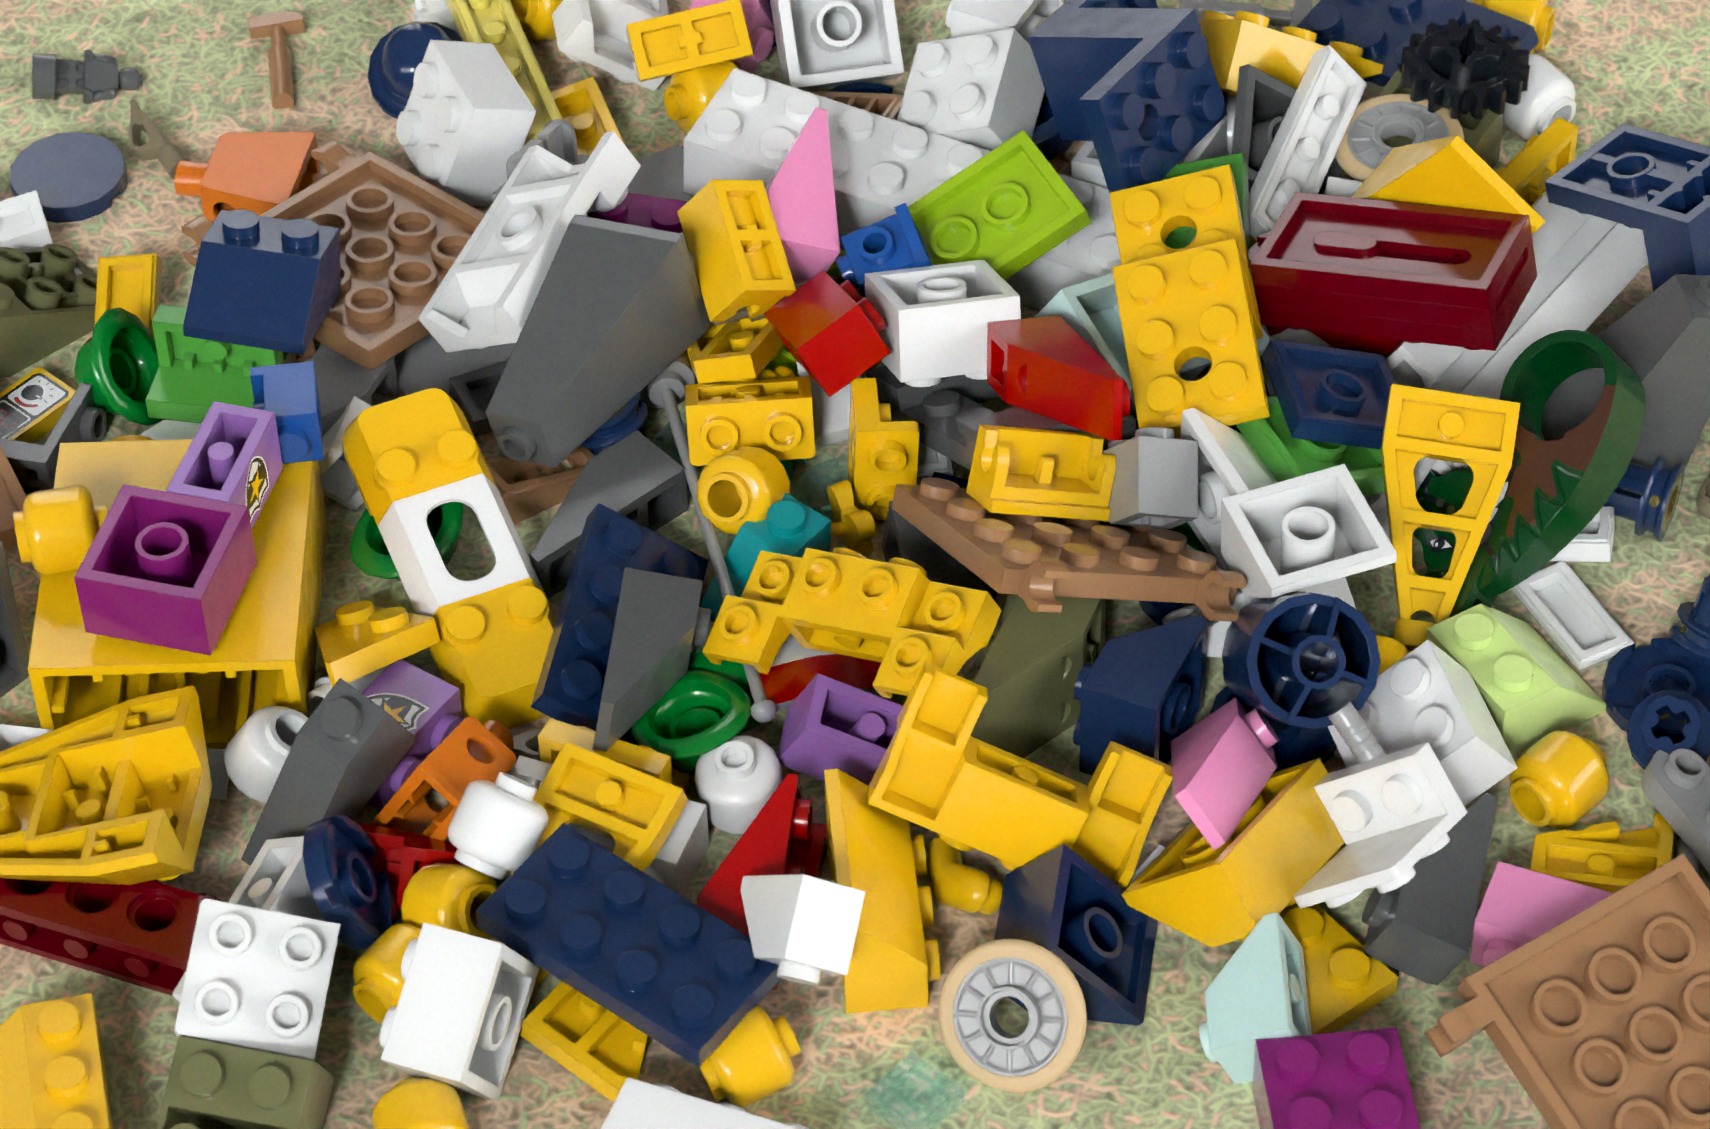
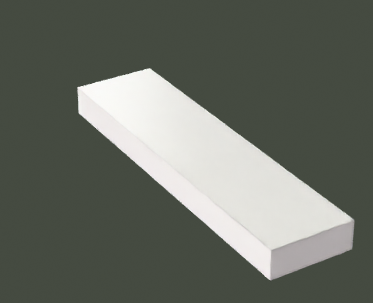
M1330 45L1314 52L1249 192L1250 235L1256 241L1257 236L1272 230L1295 192L1318 194L1367 86V83Z

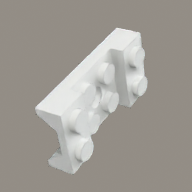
M563 0L552 14L558 50L571 60L578 63H589L610 72L615 78L624 83H635L651 91H655L666 78L665 76L644 82L638 81L633 54L626 35L627 24L670 14L667 0Z
M614 131L605 132L586 163L572 165L539 145L529 146L418 317L419 321L446 353L468 349H483L489 346L517 342L570 221L575 215L587 217V213L610 211L617 207L628 194L627 187L641 165Z

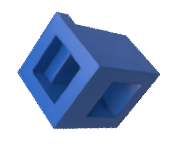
M906 203L894 207L896 214L840 237L846 254L836 258L837 265L844 282L848 280L855 289L860 288L864 297L865 273L933 265L921 233Z
M314 361L250 367L254 396L253 408L275 413L282 463L324 460L321 405Z

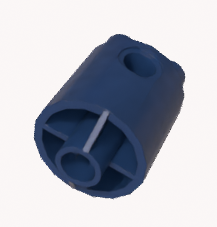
M1294 591L1274 598H1253L1248 605L1240 609L1237 621L1232 622L1226 631L1222 651L1224 666L1222 673L1228 688L1234 692L1240 703L1249 709L1254 710L1256 708L1265 718L1274 721L1317 729L1332 726L1333 724L1328 715L1351 701L1357 711L1363 707L1376 687L1381 660L1376 635L1361 612L1337 597Z

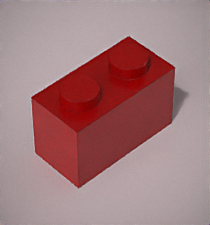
M824 270L796 289L792 295L785 297L763 313L797 363L829 397L891 353L879 336V333L886 329L887 326L866 297L862 298L848 280L838 285Z

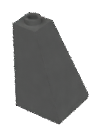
M581 215L573 217L485 412L501 457L510 458L517 462H530L555 468L706 333L711 324L683 234Z
M1675 274L1597 336L1636 372L1644 388L1645 412L1639 442L1632 456V462L1652 467L1655 460L1660 456L1668 466L1674 467L1681 462L1684 463L1686 468L1710 416V275ZM1603 368L1580 371L1564 380L1553 391L1545 404L1541 417V433L1545 441L1564 438L1565 432L1581 424L1592 413L1604 389L1605 372Z

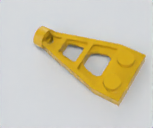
M1391 384L1381 444V461L1389 537L1391 544L1397 552V560L1395 563H1392L1398 620L1395 621L1393 639L1404 644L1409 652L1426 641L1427 628L1448 619L1512 467L1521 403ZM1430 458L1463 463L1470 467L1473 473V483L1464 505L1459 511L1451 515L1427 512L1419 505L1416 498L1414 467L1419 460ZM1417 528L1450 532L1455 536L1456 544L1449 570L1442 578L1419 576L1415 573L1412 567V536ZM1418 611H1425L1433 617L1434 623L1412 620L1410 617Z
M566 741L533 797L535 802L543 806L549 818L537 849L563 823L566 825L574 823L614 840L615 847L612 853L643 872L657 857L685 808L688 799L682 788ZM492 937L491 941L501 943L500 941ZM539 967L531 997L539 983L549 974V972Z

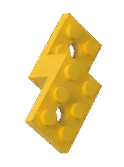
M1230 164L1110 192L1121 265L1113 266L1112 271L1139 429L1150 427L1168 428L1174 430V439L1180 438L1182 411L1191 408L1203 412L1226 426L1270 417L1256 340L1263 338L1235 179ZM1179 227H1191L1197 231L1195 239L1186 247L1174 249L1165 245L1167 236ZM1202 357L1212 362L1208 374L1199 380L1186 381L1179 377L1182 366L1192 358Z

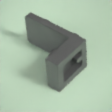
M81 382L44 445L0 438V445L26 497L32 492L54 488L60 443L102 441L107 426L106 412L103 408L96 406L92 384Z

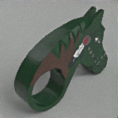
M1563 330L1551 333L1527 347L1510 367L1504 379L1499 400L1521 403L1512 467L1449 618L1480 603L1491 607L1497 595L1515 587L1540 570L1591 522L1612 495L1627 471L1639 442L1645 412L1644 388L1636 372L1597 336L1580 330ZM1603 368L1605 372L1604 389L1592 413L1581 424L1565 432L1564 438L1544 441L1541 433V417L1545 404L1553 391L1564 380L1580 371ZM1430 470L1416 491L1419 505L1427 512L1445 515L1456 513L1464 505L1473 483L1472 471L1456 470L1438 477ZM1417 528L1413 532V537L1420 541L1423 548L1424 562L1428 568L1425 576L1442 578L1449 570L1456 544L1455 536L1450 532Z

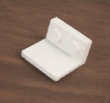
M1428 742L1329 773L1314 786L1346 846L1293 895L1300 909L1326 902L1328 908H1335L1346 904L1364 890L1376 887L1379 893L1390 892L1404 885L1415 876L1416 871L1413 866L1420 859L1432 855L1449 843L1450 838L1447 832L1468 812Z
M211 899L202 900L198 911L176 1018L175 1035L177 1037L184 1036L314 1061L340 924Z

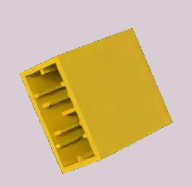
M123 435L115 437L108 442L60 443L54 488L82 485L90 492L93 504L106 503L108 512L123 484L166 492L193 439L154 440L141 435ZM319 461L283 464V469L252 528L257 563L211 655L87 633L74 579L77 571L52 576L41 575L28 661V673L41 729L55 730L132 698L194 685L199 696L206 748H226L227 744L253 712L266 706H284L298 711L309 718L307 694L314 688L318 641L314 628L319 626L328 523Z

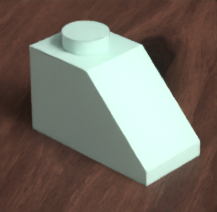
M1277 912L1264 915L1204 992L1207 1021L1201 1022L1199 1025L1201 1044L1208 1060L1211 1063L1219 1062L1234 1083L1253 1081L1256 1040L1312 1035L1303 947Z

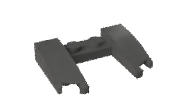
M886 365L865 372L866 378H876L878 402L890 403L891 422L916 421L919 425L920 443L971 470L979 424L1088 433L1019 407H1012L997 413L985 408L980 404L999 396L987 383V379L978 380L968 378L965 375L942 377L941 383L934 386L913 387L904 382L901 383ZM1132 416L1122 417V440L1134 436L1135 430H1137L1135 418ZM1103 438V448H1105L1111 440Z

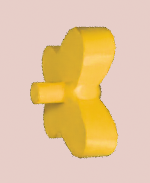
M848 480L829 485L827 493L834 516L832 518L830 538L839 535L841 540H844L847 549L856 551L863 556L873 553L871 538L875 536L876 529L871 513L866 510H859L854 506L852 486Z

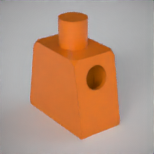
M227 132L219 136L209 163L179 161L174 180L176 194L201 197L203 215L212 222H214L221 210H249L259 216L314 184L313 176L321 171L319 161L311 156V151L317 148L315 132Z
M467 716L418 765L370 825L412 832L447 841L449 824L468 784L474 780H487L495 783L499 772L508 773L516 764V755L511 751L514 746V740L510 731L503 724L495 720H486L480 723L476 718ZM432 788L449 801L440 813L433 811L425 801V795Z

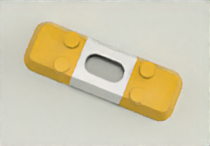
M437 388L425 389L364 409L344 431L342 438L344 457L370 516H373L415 614L434 617L441 642L429 647L430 654L441 680L460 689L463 720L467 716L476 718L480 723L486 720H495L509 730L547 717L548 715L532 708L531 704L557 619L463 411L446 392ZM460 502L472 508L495 556V566L488 575L472 581L458 580L450 575L427 527L426 520L428 514L435 507L444 503Z

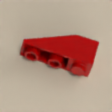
M1060 315L988 322L987 383L1007 404L1043 415L1111 441L1122 440V417L1128 416L1130 411L1128 385L1125 379Z
M797 774L786 775L697 897L696 905L749 938L750 935L740 891L743 876L804 874V864L795 862L798 840L810 839L813 823V800L804 799ZM778 983L771 990H777Z

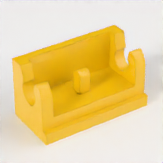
M728 0L627 24L626 28L629 47L635 62L637 79L640 82L753 56L740 0Z
M712 179L677 211L689 253L694 259L695 273L710 322H725L743 307L747 308L750 319L756 318L772 308L784 296H790L796 291L763 180Z
M979 424L966 493L990 513L1109 521L1111 509L1108 506L1115 477L1116 459L1115 455L1102 454L1104 439L1094 434Z

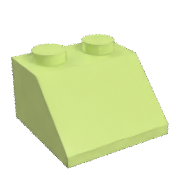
M1480 603L1427 628L1426 640H1430L1470 672L1511 756L1533 746L1551 732L1556 730L1564 731L1606 711L1607 704L1525 621Z

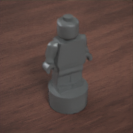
M91 50L84 51V61L56 59V54L33 53L32 99L55 100V95L83 94L85 97L83 98L84 104H91L101 100H113L117 96L118 86H121V89L124 91L138 90L139 85H143V75H139L137 68H123L121 72H118L119 65L116 58L105 54H94Z

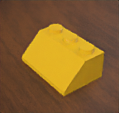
M1320 758L1273 773L1227 842L1216 850H1213L1192 821L1121 894L1127 905L1213 948L1236 940H1240L1243 943L1264 915L1274 912L1279 914L1284 908L1296 903L1293 895L1342 849L1341 846L1345 843L1314 789V786L1329 774Z
M840 769L824 770L830 880L832 883L865 892L847 975H841L846 1014L929 1007L928 981L940 980L941 973L937 939L924 940L923 933L924 927H933L930 886L917 887L916 875L926 874L923 834L911 835L908 820L869 805L868 785Z
M92 993L21 1005L0 1025V1129H114L104 1045Z

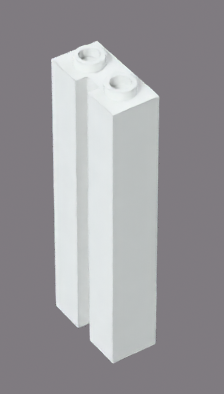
M1545 190L1531 205L1545 220V223L1539 230L1532 234L1537 278L1496 351L1483 349L1468 350L1463 347L1430 343H1408L1402 340L1386 357L1395 383L1404 386L1499 400L1502 385L1510 367L1527 347L1538 339L1554 332L1563 330L1585 331L1648 263L1643 230L1629 228L1617 222L1590 214H1581L1576 210L1549 203Z

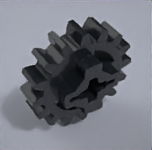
M1448 19L1446 29H1440L1438 26L1430 23L1426 25L1425 36L1413 33L1410 35L1409 46H1403L1400 68L1402 73L1401 86L1402 88L1411 89V101L1418 102L1427 99L1428 112L1434 113L1443 107L1450 110L1451 119H1457L1461 114H1468V111H1470L1475 120H1481L1483 110L1490 109L1492 112L1501 115L1504 114L1505 102L1518 105L1521 100V92L1528 89L1530 65H1528L1529 51L1519 49L1520 39L1517 36L1501 38L1502 27L1498 25L1486 31L1480 26V21L1473 19L1469 24H1462V27H1460L1455 19Z

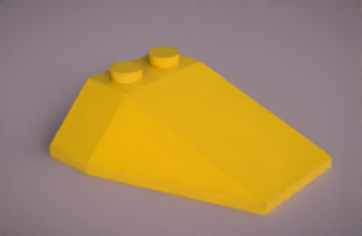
M194 685L129 699L1 751L0 878L132 885L151 880L166 881L176 878L181 874L193 872L212 791L199 696Z

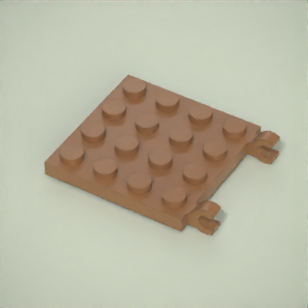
M328 141L311 151V156L322 162L326 167L313 176L314 184L259 216L284 220L308 219L314 221L317 225L339 228L341 292L313 338L371 371L430 334L418 317L476 230L485 213L371 151L356 158L346 152L338 143ZM199 216L181 226L182 233L191 237L196 242V245L183 252L185 260L194 267H196L201 240L213 223L203 216Z
M923 478L921 485L896 484L892 503L894 511L999 594L1019 595L1032 612L1061 613L1063 605L1055 597L1193 603L1201 609L1204 617L1209 621L1236 622L1239 617V613L1233 610L1230 605H1234L1237 588L1245 589L1246 580L1240 572L1225 571L1216 565V557L1202 551H1197L1186 543L1187 537L1181 533L1164 528L1111 524L1108 521L990 513L966 493L967 488H960L958 484L941 478Z
M1682 854L1465 978L1456 989L1466 1003L1438 1018L1436 1021L1438 1025L1424 1033L1438 1055L1443 1057L1485 1030L1550 1129H1710V891L1686 856Z

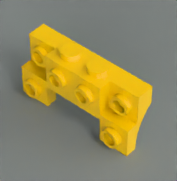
M842 547L834 548L833 552L806 548L802 558L760 551L741 597L725 596L702 653L712 664L720 665L722 660L752 665L759 673L768 675L781 646L788 636L792 634L803 648L881 662L873 682V687L881 697L891 699L893 693L909 695L925 662L957 675L968 659L977 651L988 646L1002 610L988 591L929 581L926 577V571L920 565L903 558H891L888 563L867 559L856 551Z
M925 662L897 717V730L868 786V804L936 832L941 840L956 849L972 851L975 848L994 856L1010 871H1014L1054 848L1065 844L1118 886L1126 890L1134 875L1150 826L1173 780L1172 766L1110 741L1089 784L1085 785L971 737V732L988 699L987 688Z

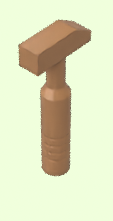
M282 11L248 17V29L251 39L271 37V47L268 50L271 104L274 109L292 108L294 106L291 54L290 49L285 45V36L306 33L303 15L297 12Z

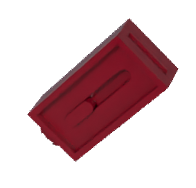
M1302 192L1294 193L1272 230L1257 236V242L1248 250L1261 324L1288 327L1294 330L1309 329L1343 333L1354 337L1370 336L1404 340L1408 343L1457 346L1468 350L1483 349L1496 351L1537 278L1529 215Z

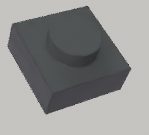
M506 361L449 378V395L463 411L474 437L492 432L485 412L507 365Z

